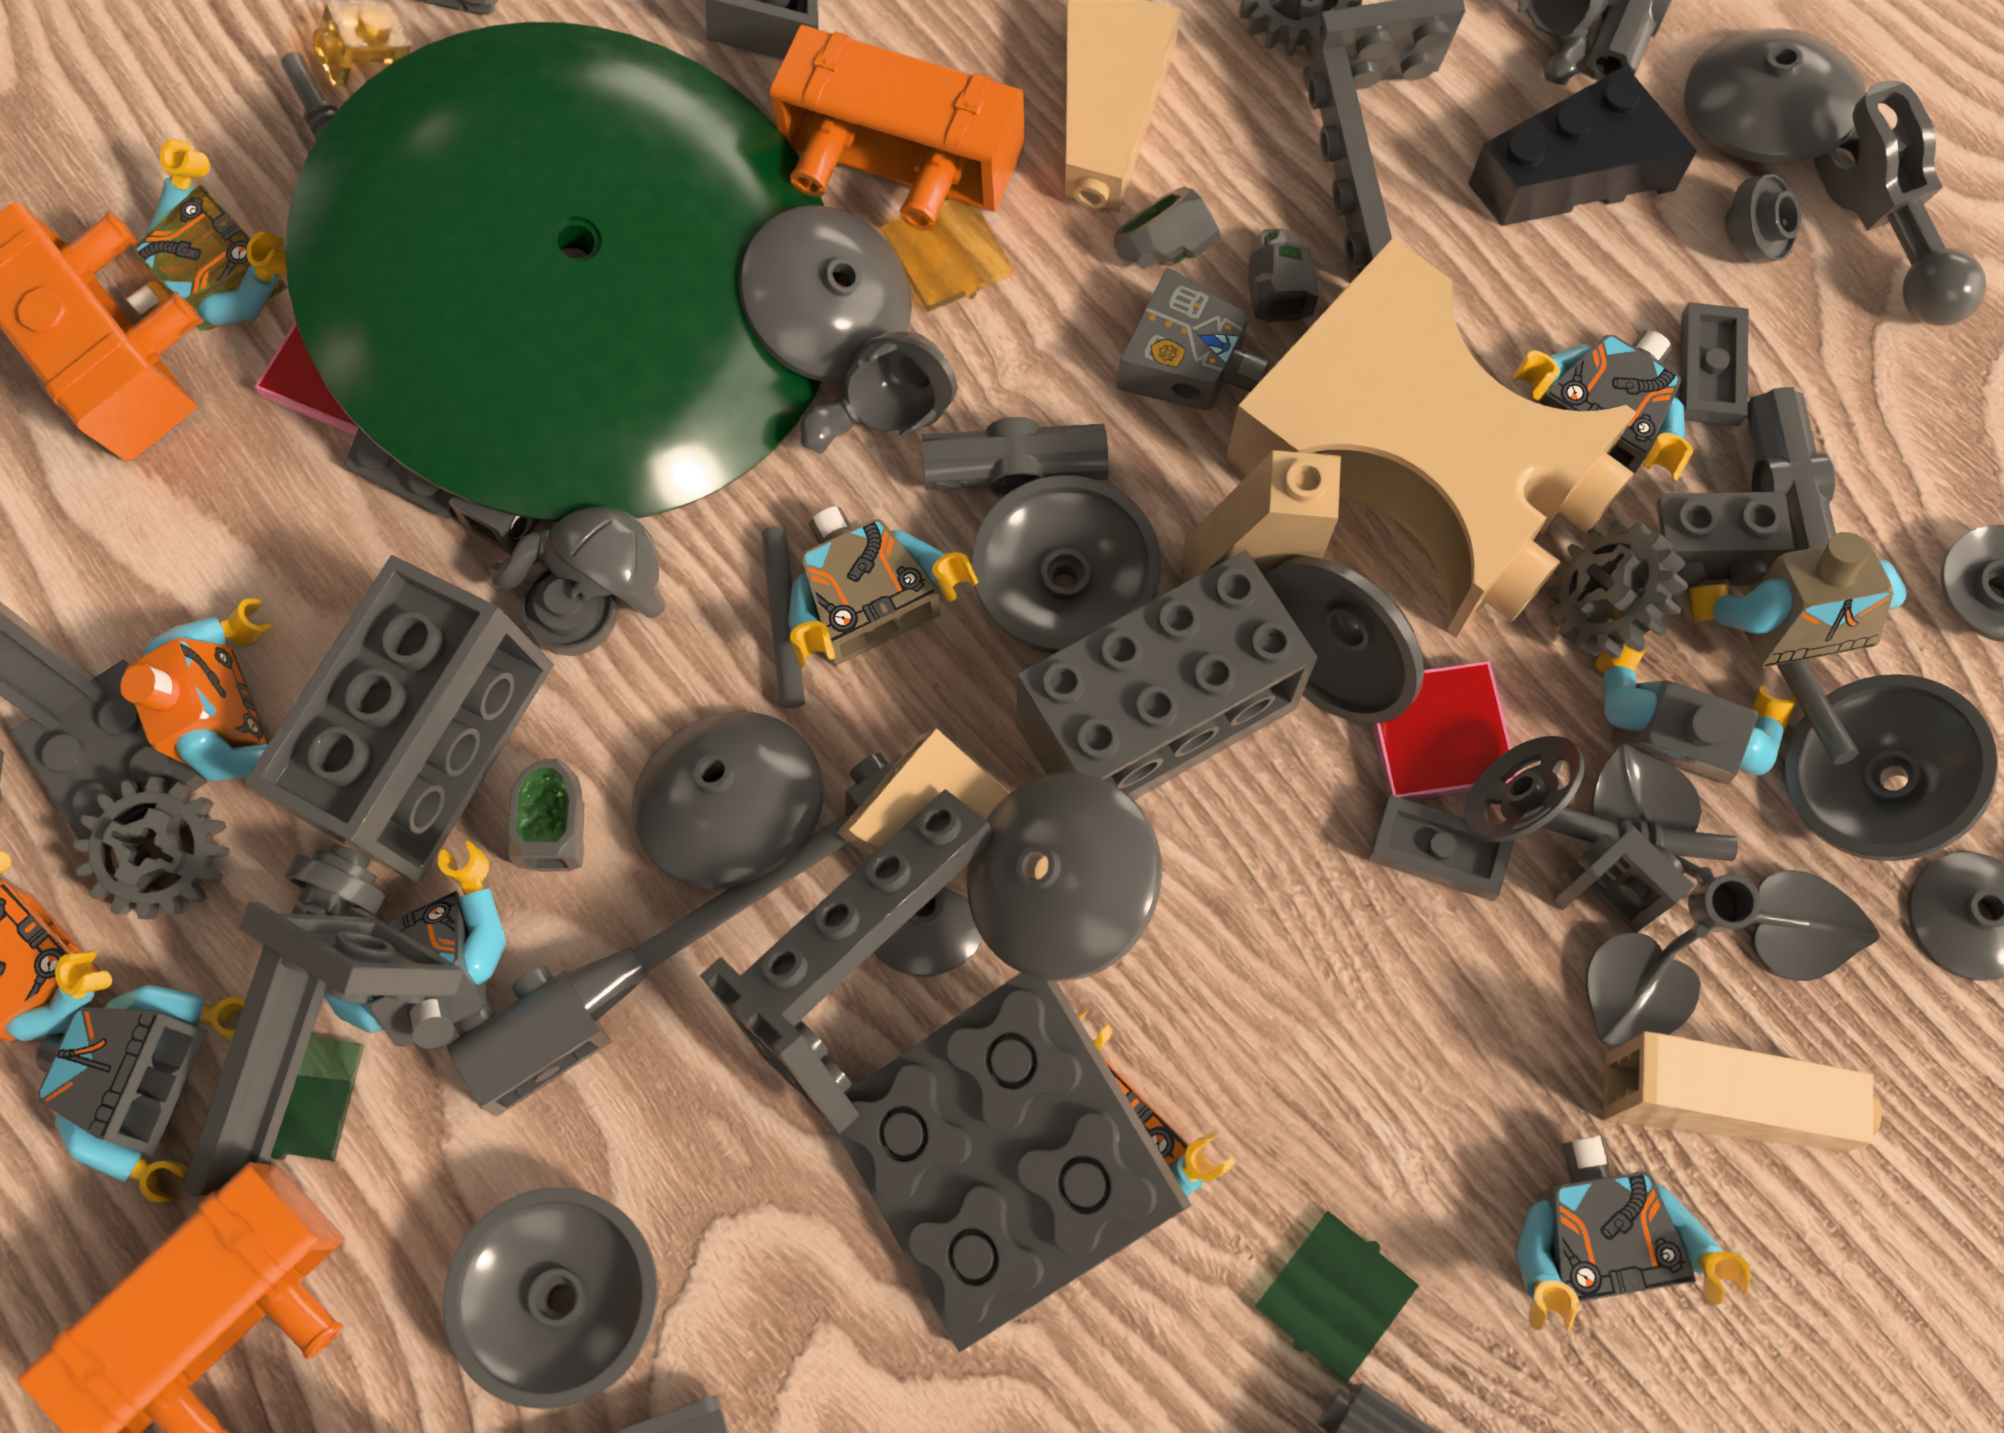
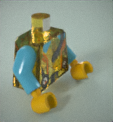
M168 139L161 146L159 157L162 168L172 174L173 177L165 179L157 210L144 238L136 245L134 254L153 279L127 297L126 300L143 319L171 297L174 291H177L203 319L204 322L196 326L200 331H209L221 325L255 320L260 315L267 300L287 288L279 275L287 274L285 251L280 250V247L283 246V239L266 232H257L250 238L202 185L195 188L191 183L192 179H201L209 172L210 163L206 155L202 152L191 150V146L187 141Z

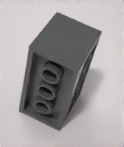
M1247 550L1018 673L1016 725L1046 775L1063 772L1092 775L1117 786L1135 800L1296 710L1318 657Z
M391 555L243 784L323 833L419 884L554 664L498 606Z

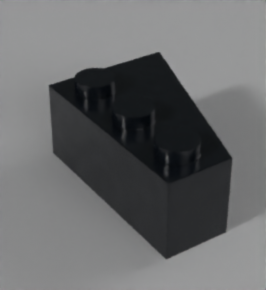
M1624 66L1484 143L1468 184L1500 225L1506 226L1570 213L1574 206L1604 200L1606 205L1623 202L1627 195L1654 189H1656L1658 194L1673 192L1677 189L1697 150L1628 67Z

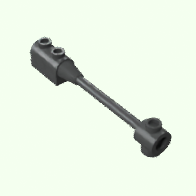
M875 753L859 762L849 773L855 785L845 791V814L811 835L801 850L774 873L752 883L725 890L635 949L627 948L570 972L563 970L554 977L546 966L534 969L513 984L512 989L518 1000L496 1014L490 1004L486 1003L479 1012L455 1022L454 1027L460 1037L447 1044V1049L479 1107L497 1117L612 1043L599 1021L604 1014L637 987L648 976V971L846 845L848 842L838 835L837 832L901 759V756L888 763L881 753Z

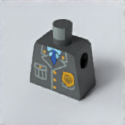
M1166 267L1120 359L1117 388L1126 392L1205 411L1213 407L1224 382L1251 392L1265 377L1270 360L1241 349L1249 319L1245 312L1177 271Z

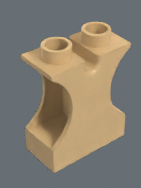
M1392 238L1238 405L1225 462L1247 477L1273 450L1341 456L1339 499L1368 506L1389 516L1407 529L1421 543L1435 564L1443 583L1447 601V631L1457 638L1486 603L1512 622L1546 583L1559 565L1560 560L1534 542L1538 532L1544 535L1561 515L1587 534L1621 494L1634 476V473L1611 457L1610 453L1633 419L1636 411L1627 405L1597 411L1562 410L1530 401L1501 385L1477 363L1461 338L1452 307L1453 280Z

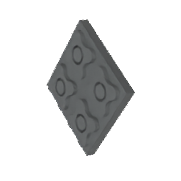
M1020 972L845 1093L860 1116L841 1134L838 1132L837 1134L958 1352L971 1347L1192 1206L1057 981L1041 979Z

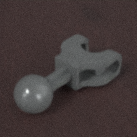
M1879 82L1873 85L1856 103L1852 113L1855 131L1845 142L1837 147L1850 151L1856 164H1849L1841 160L1835 148L1824 155L1814 158L1815 167L1830 198L1842 208L1855 212L1862 221L1866 231L1888 223L1891 224L1911 264L1904 278L1902 289L1903 299L1909 312L1921 322L1929 325H1953L1971 316L1982 303L1987 286L1985 272L1972 255L1958 249L1945 248L1924 207V204L1939 192L1943 186L1935 171L1936 139L1934 126L1914 90L1903 82ZM1879 103L1886 104L1896 113L1897 123L1892 130L1879 110Z

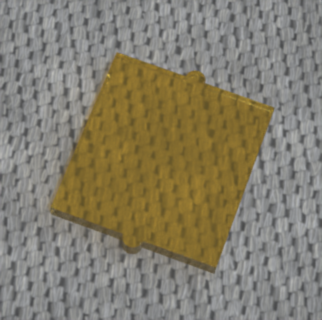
M952 199L945 200L937 216L935 227L930 231L915 229L906 224L902 219L883 226V234L900 258L907 277L927 313L965 296L968 299H974L977 291L1014 275L1012 265L979 208Z

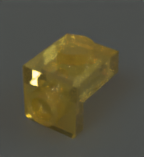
M326 4L320 27L315 29L312 37L314 56L319 64L324 65L334 86H346L353 63H393L408 55L412 47L391 4Z

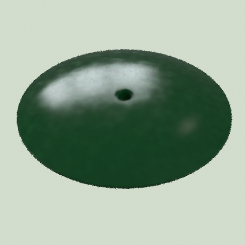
M521 22L492 25L458 33L427 44L396 60L363 84L343 103L323 128L305 160L294 189L287 220L285 257L288 290L297 327L308 355L325 386L348 417L378 447L408 470L436 487L469 502L510 515L558 522L575 511L605 506L619 509L638 519L692 504L722 490L751 471L780 445L798 424L814 399L821 381L804 377L787 369L770 356L753 335L740 302L738 277L742 257L747 246L769 220L797 207L825 205L821 197L808 196L792 185L790 175L796 168L800 157L783 134L777 130L772 121L752 101L727 81L699 63L662 45L634 35L597 26L565 22ZM577 248L584 251L588 256L572 258L561 250ZM833 272L834 280L841 285V274Z

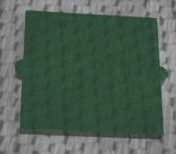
M312 1031L270 1156L271 1158L281 1161L287 1155L335 1162L364 1049L362 1044L320 1038L316 1032Z
M1326 1211L1254 1307L1293 1339L1292 1347L1295 1351L1303 1352L1306 1350L1340 1380L1348 1383L1419 1287V1284L1379 1253L1380 1245L1378 1242H1366L1331 1212Z

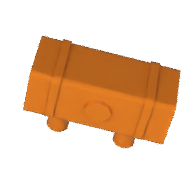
M801 25L770 89V98L777 130L783 134L796 152L802 153L796 168L790 175L791 183L797 190L808 196L822 197L827 190L826 186L837 164L911 186L905 203L902 204L899 212H901V219L906 224L918 230L930 231L935 227L937 216L946 197L996 212L1024 149L1025 132L1022 89L991 81L989 76L978 73L971 75L851 39L850 35L837 31L829 33Z
M19 202L11 203L0 211V328L46 386V393L67 413L78 429L124 461H131L196 409L197 405L162 362L159 355L204 321L184 297L177 291H174L171 297L136 325L130 322L94 275L124 250L138 242V239L111 210L69 244Z
M248 1162L218 1191H212L198 1204L199 1209L72 1327H65L50 1341L51 1346L17 1377V1380L63 1433H143L153 1422L164 1433H232L219 1422L192 1392L190 1387L266 1314L273 1319L303 1352L302 1355L306 1360L312 1359L339 1335L344 1326L325 1310L303 1286L301 1281L345 1240V1237L281 1168L274 1165Z

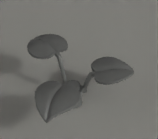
M1625 743L1613 751L1597 777L1592 796L1591 812L1594 817L1617 824L1621 818L1631 819L1632 824L1636 819L1645 820L1647 825L1650 821H1657L1661 823L1663 829L1696 832L1702 809L1695 787L1681 771L1671 764L1647 755ZM1675 856L1682 864L1684 873L1695 878L1698 883L1691 891L1688 900L1689 913L1695 924L1692 928L1671 941L1664 950L1650 936L1634 932L1611 937L1595 950L1586 970L1585 987L1596 1035L1604 1044L1620 1046L1643 1032L1669 1035L1680 1028L1690 1018L1697 1006L1701 982L1695 970L1687 964L1675 960L1674 957L1697 939L1706 937L1709 932L1736 930L1744 928L1751 923H1758L1752 937L1753 948L1757 957L1772 973L1792 981L1819 979L1834 972L1855 954L1875 943L1879 939L1880 934L1865 912L1848 895L1814 874L1796 870L1781 871L1765 877L1759 883L1758 888H1756L1750 880L1743 876L1726 874L1714 877L1709 867L1701 868L1680 856Z

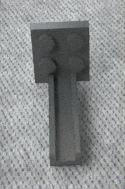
M1392 0L1324 11L1321 14L1320 19L1323 30L1321 36L1314 37L1310 48L1313 60L1311 66L1304 67L1303 76L1310 105L1313 110L1320 109L1323 126L1320 130V147L1325 162L1332 161L1336 176L1332 188L1334 207L1338 215H1345L1349 230L1345 239L1347 261L1351 269L1358 268L1359 274L1389 243L1392 236L1356 90L1368 88L1382 80L1401 77L1409 81L1419 80L1431 75L1433 72L1439 71L1466 11L1463 0Z
M0 601V696L31 717L11 731L78 840L90 839L92 833L91 829L85 827L80 822L82 815L100 817L103 814L104 810L100 807L97 800L101 793L112 795L118 799L123 798L121 793V782L123 781L137 782L145 792L149 777L166 779L168 793L177 782L192 786V792L207 783V780L192 767L155 750L148 742L135 704L127 701L121 694V679L129 663L123 659L95 677ZM156 805L140 808L129 814L123 821L130 824L144 819L148 809H154Z
M946 789L936 796L745 972L739 975L722 957H719L700 975L760 1056L839 1134L860 1116L844 1093L852 1086V1083L841 1069L826 1056L829 1051L823 1042L800 1020L990 843L993 838V830L989 822Z
M248 902L240 929L263 943L264 946L183 1189L191 1196H206L212 1191H218L248 1162L268 1165L325 992L334 998L351 1003H365L368 1001L369 995H386L401 1002L418 1004L423 1002L425 996H456L464 970L361 908H350L347 917L328 916L325 914V910L319 906L295 904L292 914L276 913L260 902Z

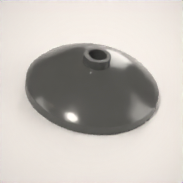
M1766 28L1731 36L1706 50L1697 59L1689 72L1684 102L1687 115L1695 129L1715 147L1728 154L1749 161L1785 164L1819 157L1845 142L1855 131L1852 113L1856 103L1866 93L1863 77L1853 61L1828 41L1798 30Z
M803 206L787 210L769 220L757 232L742 257L739 268L738 287L740 302L748 325L759 344L770 356L787 369L799 375L819 381L844 382L846 381V372L850 369L854 356L866 341L887 332L908 330L911 319L912 298L904 266L893 247L883 235L866 221L851 213L826 206ZM833 272L843 275L847 280L848 287L839 285L833 278Z
M1060 475L1028 482L1005 495L994 505L977 532L972 552V568L978 580V584L975 585L977 596L990 619L1004 633L1019 643L1035 650L1055 654L1154 600L1160 580L1161 554L1151 523L1138 505L1128 496L1098 480L1080 476ZM1068 574L1076 580V583L1071 587H1061L1055 583L1054 579L1059 575Z
M1294 557L1283 560L1274 565L1264 575L1318 657L1302 694L1306 699L1335 716L1366 724L1391 721L1403 714L1416 700L1420 693L1424 676L1422 655L1416 635L1400 607L1375 582L1346 565L1316 557Z
M1902 674L1872 676L1846 684L1826 696L1859 752L1849 762L1835 765L1832 762L1806 715L1802 718L1791 737L1785 759V778L1788 793L1796 811L1807 827L1821 840L1844 853L1864 859L1877 861L1909 860L1932 854L1951 845L1971 830L1980 820L1993 798L1997 785L1999 771L1997 748L1992 732L1984 717L1960 693L1946 685L1923 677ZM1903 776L1908 779L1906 785L1899 790H1889L1884 787L1885 782L1890 777Z
M744 711L708 716L685 726L673 734L653 753L646 763L637 781L633 796L632 817L634 829L642 848L652 862L668 876L679 882L708 889H726L749 884L774 873L784 866L801 850L810 838L817 825L823 805L824 784L822 772L814 752L803 736L777 718ZM724 772V775L719 780L707 782L712 776Z
M1073 772L1053 773L1033 779L1008 794L986 819L993 830V838L988 846L968 864V902L972 918L980 936L989 949L1005 964L1026 975L1041 979L1072 981L1089 977L1109 968L1126 955L1138 942L1152 919L1158 902L1162 880V861L1158 840L1152 824L1141 807L1127 793L1103 779L1088 774ZM1046 857L1048 860L1047 872L1042 878L1037 879L1035 876L1036 865L1040 859Z
M559 1187L543 1188L517 1195L504 1201L482 1217L469 1231L454 1255L446 1278L443 1296L444 1324L450 1346L467 1375L486 1392L502 1401L521 1407L537 1409L561 1408L586 1401L602 1393L617 1382L631 1368L643 1351L657 1314L659 1299L657 1268L648 1242L640 1229L622 1210L607 1200L582 1190ZM566 1285L572 1291L573 1300L567 1310L558 1313L551 1305V1296L558 1287Z

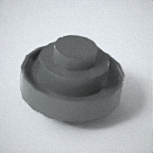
M1775 174L1746 179L1738 187L1731 208L1725 217V230L1728 238L1737 245L1747 260L1756 265L1785 260L1793 250L1801 225V211L1796 197L1791 193L1784 180Z
M547 568L532 580L524 593L521 611L527 630L540 647L556 655L576 656L592 651L606 641L615 627L618 608L614 594L596 596L585 602L582 600L581 593H579L575 599H571L570 592L576 581L557 577Z
M334 843L330 853L316 849L312 859L295 855L284 876L291 883L303 889L297 900L302 905L319 906L325 910V914L328 916L347 917L350 908H361L376 916L386 896L381 890L373 886L377 876L367 870L371 859L337 843Z

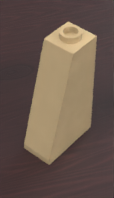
M1067 0L1064 197L1077 200L1080 204L1089 208L1104 207L1120 211L1176 47L1180 9L1146 0Z
M1273 450L1186 537L1182 584L1247 550L1263 576L1274 565L1289 558L1316 557L1323 559L1338 520L1341 456Z
M936 728L920 735L839 829L837 834L846 842L874 854L944 789L985 820L1009 793ZM1046 857L1040 859L1036 865L1035 876L1037 879L1042 878L1047 872L1048 860ZM968 865L944 888L968 898Z
M1643 1032L1605 1054L1603 1121L1844 1152L1874 1144L1873 1136L1880 1127L1881 1104L1879 1098L1873 1095V1074L1652 1032Z

